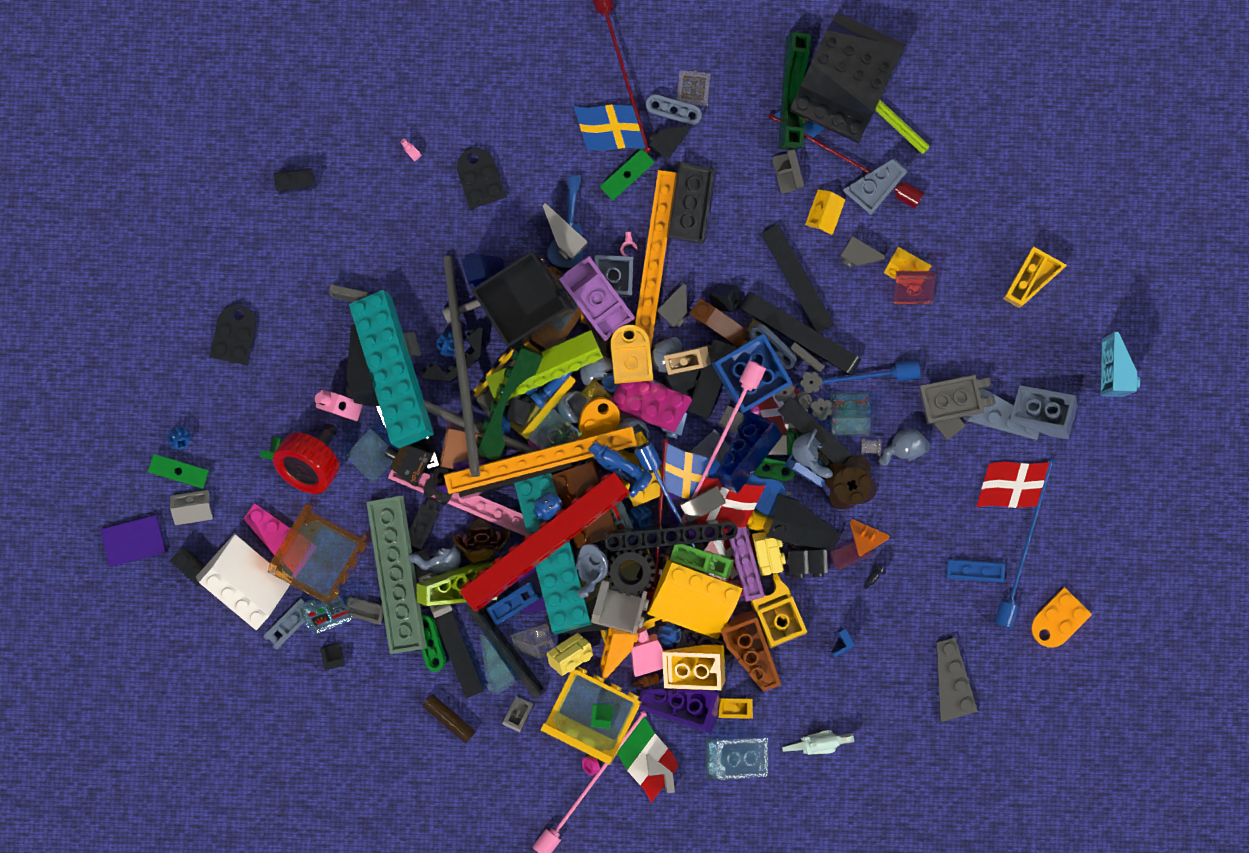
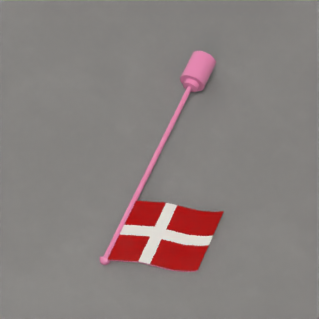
M749 360L739 380L744 390L692 496L694 498L699 496L700 493L718 486L726 503L694 521L730 519L737 527H746L766 486L748 485L727 479L706 478L747 390L757 389L767 369L754 361ZM685 513L681 518L683 523H686L688 520Z

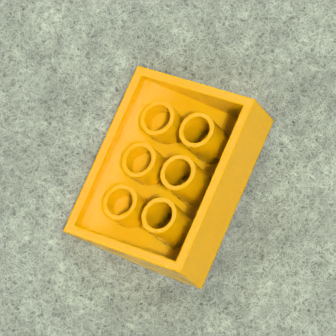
M667 559L647 614L718 639L721 635L720 629L727 624L743 588Z

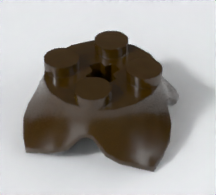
M853 456L844 464L832 463L826 466L832 471L833 476L830 478L823 477V479L825 480V485L830 489V501L835 508L849 509L857 504L869 502L876 495L877 485L872 479L870 464L864 456ZM854 480L855 486L849 488L847 482Z
M477 518L467 528L466 535L456 534L452 536V540L463 551L470 563L488 560L495 561L499 557L502 548L508 542L511 531L502 529L495 533L490 523Z

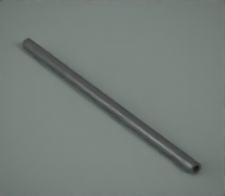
M445 256L443 261L471 477L480 476L453 257Z
M424 400L427 412L464 427L463 416ZM474 422L475 433L481 435L483 431L481 429L482 425ZM503 435L505 446L523 454L537 450Z

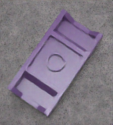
M590 256L585 257L557 279L603 341H606L618 328L635 319L634 315Z

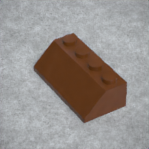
M594 461L552 475L558 497L563 504L562 509L564 508L565 510L571 506L570 503L575 498L583 497L589 487L592 485L597 486L601 483ZM611 510L607 511L573 537L576 549L581 548L584 544L602 541L607 531L617 530Z

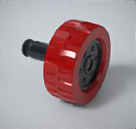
M326 423L316 437L300 432L287 435L273 455V464L279 475L290 485L303 492L320 494L326 491L339 471L338 459L328 447L337 434L336 427Z

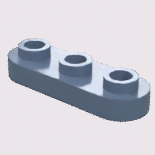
M652 95L646 101V108L651 114L688 125H696L702 117L701 110L697 106L674 99ZM658 102L659 107L653 108L652 103ZM676 107L678 111L672 114L670 109ZM689 113H695L696 117L694 119H690L688 117Z
M762 324L753 325L749 332V338L752 340L764 333L784 369L793 368L797 360L796 354L766 326Z

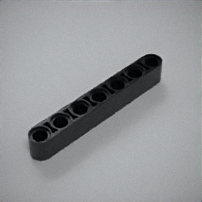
M752 292L747 293L739 306V309L849 376L853 375L861 361L855 354Z
M716 519L607 531L603 536V542L609 550L621 551L733 539L737 535L738 528L730 519ZM726 525H732V530L729 533L723 532ZM707 527H713L710 535L704 534ZM688 529H694L692 536H685V532ZM675 531L673 538H666L667 532ZM655 533L656 537L654 540L648 541L647 535ZM630 535L637 536L633 543L627 542ZM617 537L615 544H608L609 538Z

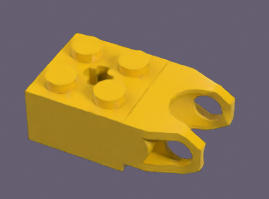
M641 431L635 434L637 447L649 442ZM625 449L617 450L620 456L635 465L637 464L643 470L635 453H629ZM662 463L659 465L660 468L657 470L660 478L662 471ZM654 472L650 473L652 479L643 491H639L634 498L629 495L634 507L660 496V484ZM621 477V479H622L624 485H625V486L627 487V489L629 490L630 483H629V482H626V481L623 480V478Z
M777 573L772 576L774 580V593L763 598L751 600V606L758 618L769 649L807 633L795 601L788 587L780 580ZM778 618H780L781 621H785V624L783 625L784 627L777 625Z

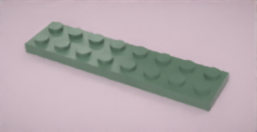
M397 496L366 502L389 653L394 654L426 649L420 603H417V582L414 563L409 561L412 549L404 497Z

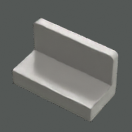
M208 490L170 496V510L175 525L213 519Z

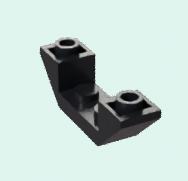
M474 327L467 333L466 341L475 350L473 353L469 351L465 354L467 369L481 359L484 333L481 327L478 329ZM455 363L448 368V374L446 375L437 364H429L422 370L424 374L421 375L424 380L452 383L458 378L457 364Z

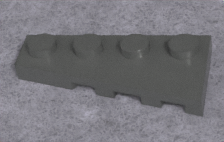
M956 638L937 642L940 722L978 712Z

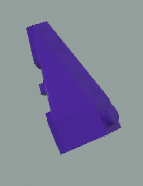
M643 689L638 698L642 702L639 710L710 735L713 731L718 715V693L703 689Z

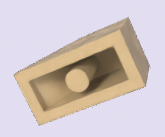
M707 346L664 356L668 375L711 365Z

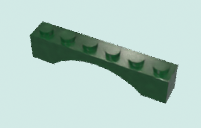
M792 32L786 36L778 149H795L797 151L803 147V118L789 110L804 80L810 54L811 34Z
M522 344L519 345L518 349H514L511 359H513L512 364L507 366L504 372V377L506 378L503 384L500 383L497 388L496 394L498 396L496 401H492L490 404L488 419L485 418L482 423L481 429L483 431L481 436L476 437L477 453L494 461L499 460L505 446L502 434V417L506 403L521 383L536 374L543 358L542 352Z

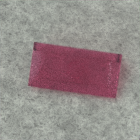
M855 542L829 553L836 570L873 556L871 551L863 556H859Z

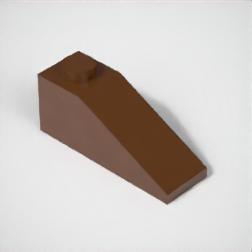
M701 298L690 312L691 318L737 347L743 344L749 334L748 330Z

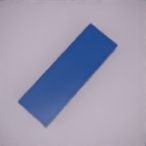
M947 559V579L1004 583L1005 563Z

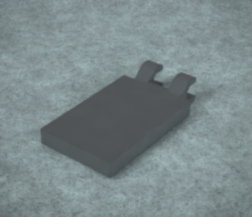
M976 375L920 386L919 391L927 424L984 413L983 407L994 406L993 404H996L994 396L982 399L980 390L991 386L990 378L977 380Z

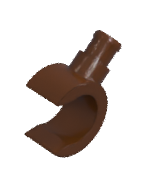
M653 674L641 677V679L633 681V686L646 687L660 683L659 675Z

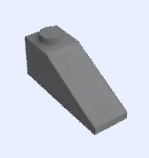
M544 203V211L558 248L561 249L559 253L566 260L568 258L573 260L588 242Z

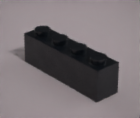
M713 339L712 343L708 342L707 344L711 362L735 349L734 346ZM712 364L699 368L701 374L699 379L696 378L694 386L691 388L694 389V393L691 397L692 402L687 409L688 413L707 420L722 384Z

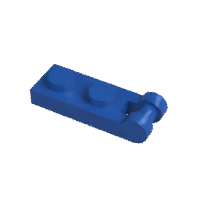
M533 582L527 583L487 608L496 626L542 599L540 594L536 593ZM526 592H527V593L529 594V596H530V598L527 599V600L525 599V597H524V595H523V594L526 593Z

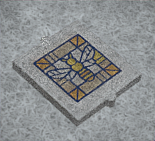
M680 70L677 101L707 107L711 73L697 72V70Z

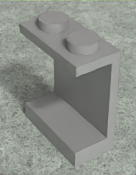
M602 580L591 623L636 634L638 628L643 626L645 617L641 616L642 611H647L649 600L646 599L647 592L643 591L642 598L633 595L626 596L625 593L620 594L618 591L608 589L610 582Z

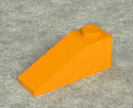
M609 627L600 662L602 678L606 679L632 651L634 642L638 640V632L633 634Z

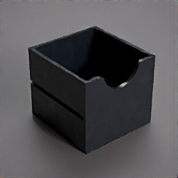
M533 251L471 290L507 348L512 350L518 349L520 344H526L574 313L546 266Z

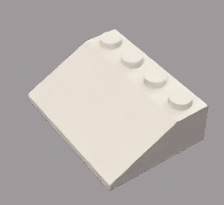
M235 533L196 576L202 586L255 630L270 616L292 583Z

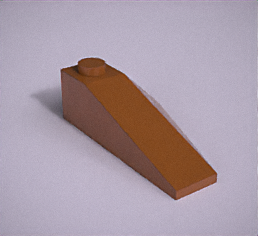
M754 610L735 616L720 629L727 649L735 656L763 692L780 686L781 682Z

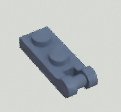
M301 598L263 637L267 641L270 640L274 644L273 647L278 650L310 618L308 614L315 611ZM277 631L283 635L280 639L275 635Z

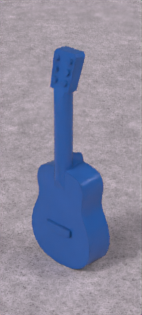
M569 175L568 189L570 191L566 222L582 236L581 227L573 224L577 191H579L581 176ZM554 237L548 249V259L552 265L562 269H571L583 260V249L573 260L570 258L566 260L559 253L561 249L558 248Z
M721 474V479L748 485H766L755 506L764 514H769L778 493L785 496L787 493L785 485L777 479H764L755 474H748L744 480H740L731 475Z

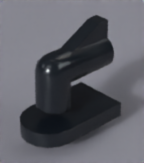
M874 563L871 566L880 574L885 575L886 571L882 568V564L877 565ZM872 571L870 576L866 578L864 588L867 589L870 585H874L880 575Z

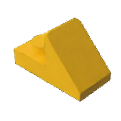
M719 698V718H753V699Z

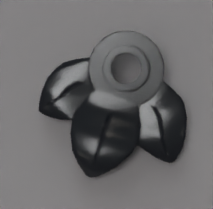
M438 467L434 470L432 478L428 479L424 484V496L430 497L434 495L440 504L446 505L452 493H442V490H435V486L446 484L445 478L443 480L439 479L440 473L447 474L451 472L445 467Z

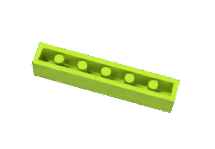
M590 330L543 351V358L536 374L521 383L509 399L525 394L531 389L543 386L549 381L561 378L567 373L576 371L603 358L592 331ZM506 368L486 376L495 401L498 396L496 394L497 388L500 383L503 384L506 378L504 377Z

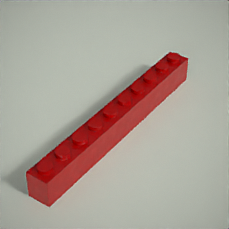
M615 472L606 474L601 479L602 482L597 486L592 485L589 487L583 497L575 498L571 501V506L566 510L564 508L559 510L553 520L550 522L547 520L539 526L540 530L536 533L528 534L524 538V542L519 546L516 544L511 547L506 556L498 557L493 562V566L489 569L481 570L477 574L478 577L473 581L469 580L462 585L463 589L459 592L470 607L476 612L631 494Z

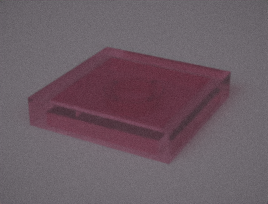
M896 271L894 304H932L935 271Z

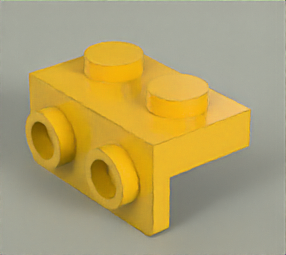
M898 247L884 273L908 288L917 291L931 265Z

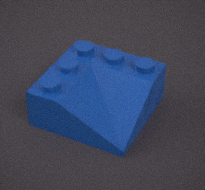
M764 333L711 362L735 406L744 390L739 380L748 361H754L767 368L757 389L747 390L738 409L740 413L748 411L793 384Z

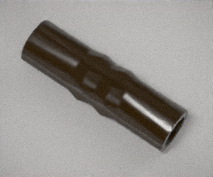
M434 694L422 705L465 744L476 733L472 727Z

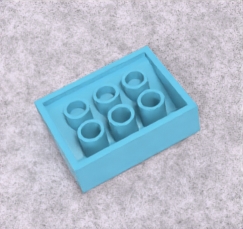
M1114 332L1102 339L1100 396L1124 397L1136 392L1137 388L1140 387V377H1137V370L1119 332Z

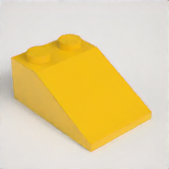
M699 645L662 652L664 688L722 690L725 683L724 645Z

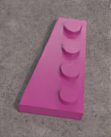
M255 503L244 517L245 522L296 579L318 547Z

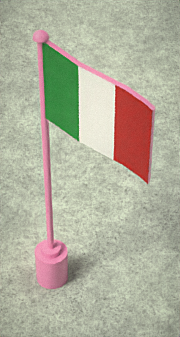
M641 711V715L627 732L617 755L626 770L644 789L652 803L664 787L665 782L664 774L648 775L646 755H651L672 773L675 772L679 765L672 752L654 733L645 718L647 713ZM607 763L603 764L600 771L594 776L556 829L544 830L532 847L538 853H552L561 841L558 831L608 766Z

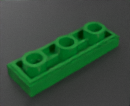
M641 149L607 179L600 188L614 201L655 162ZM626 172L631 174L629 178L624 177Z
M153 454L148 470L149 473L202 489L205 487L209 470ZM178 468L182 469V473L180 475H177L176 470Z

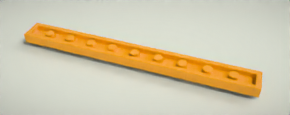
M658 170L635 323V326L640 327L646 332L649 338L650 352L676 174L675 172Z
M629 426L479 465L480 476L471 477L470 468L444 474L448 493L451 494L593 457L594 454L588 451V448L595 441L600 445L605 444L610 449L616 451L637 446L633 427Z

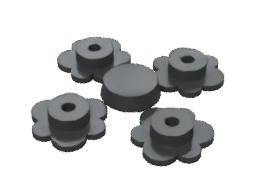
M806 372L803 374L804 380L801 381V386L804 387L805 392L796 395L794 386L790 385L775 394V399L783 403L789 397H792L804 409L809 408L811 405L812 415L814 417L818 416L820 420H825L827 415L832 414L830 409L832 403L829 400L824 401L823 398H819L817 402H812V398L808 394L812 391H819V386L823 384L822 378L818 377L816 372L812 374ZM786 418L783 419L790 429L795 428Z

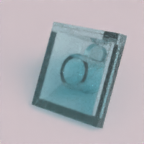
M371 428L346 455V458L372 483L393 462V460L384 456L389 445Z

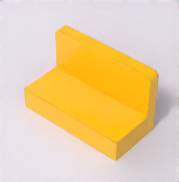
M818 189L805 225L821 229L832 235L845 199L833 192Z

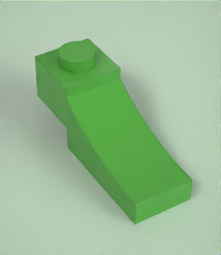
M687 544L674 545L670 558L671 561L723 578H729L735 560Z

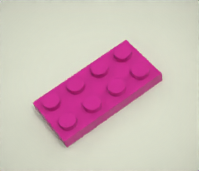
M641 381L620 383L611 401L621 413L675 432L692 399L690 396L655 383Z

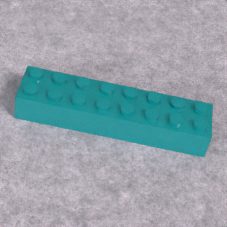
M382 290L350 303L349 307L390 443L397 448H402L434 435L392 296Z
M552 473L514 483L527 535L532 532L536 533L540 530L539 526L545 522L542 518L538 519L533 512V509H535L534 501L548 492L558 495L552 479ZM568 541L536 566L551 629L554 634L592 625L586 599H582L577 595V591L582 587L579 572L575 569L576 560L571 541Z

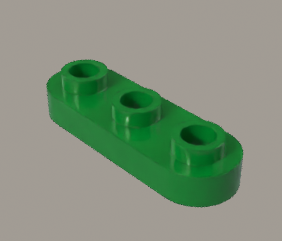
M752 455L743 456L740 470L743 474H755L759 477L773 478L780 481H789L795 474L793 470L785 466L786 462ZM744 462H750V468H745L743 466ZM763 465L769 466L768 472L763 471ZM786 468L788 475H782L781 470Z
M422 615L427 647L426 649H421L426 667L430 671L437 672L445 667L446 658L434 619L429 615ZM425 621L429 624L427 628L424 626ZM430 639L434 642L433 646L429 644ZM435 658L439 659L438 665L434 662Z

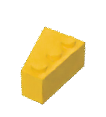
M1033 246L1003 299L1020 308L1067 265Z

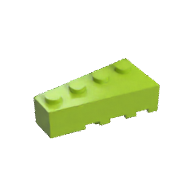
M479 561L478 563H472L417 583V603L432 606L467 602L459 592L463 589L462 585L469 580L473 581L478 577L477 574L481 570L489 569L493 566L494 561Z

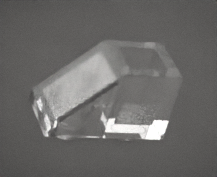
M548 624L511 635L516 651L536 658L546 656L547 652L555 648Z

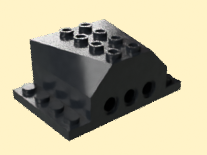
M836 12L789 111L859 144L905 44Z

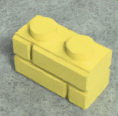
M765 532L753 534L752 537L760 574L765 576L783 572L782 564H786L784 553H780L779 547H783L782 541L767 537Z
M576 633L547 652L550 666L561 676L572 672L578 665L589 661L593 656L590 642L579 633Z

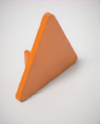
M852 519L850 521L859 556L868 553L890 537L888 534Z

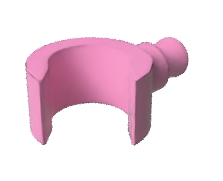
M406 139L401 140V144L404 147L403 150L408 153L414 162L422 156Z
M625 232V242L620 248L622 256H627L623 251L627 245L633 246L638 251L637 245L631 237L632 232Z

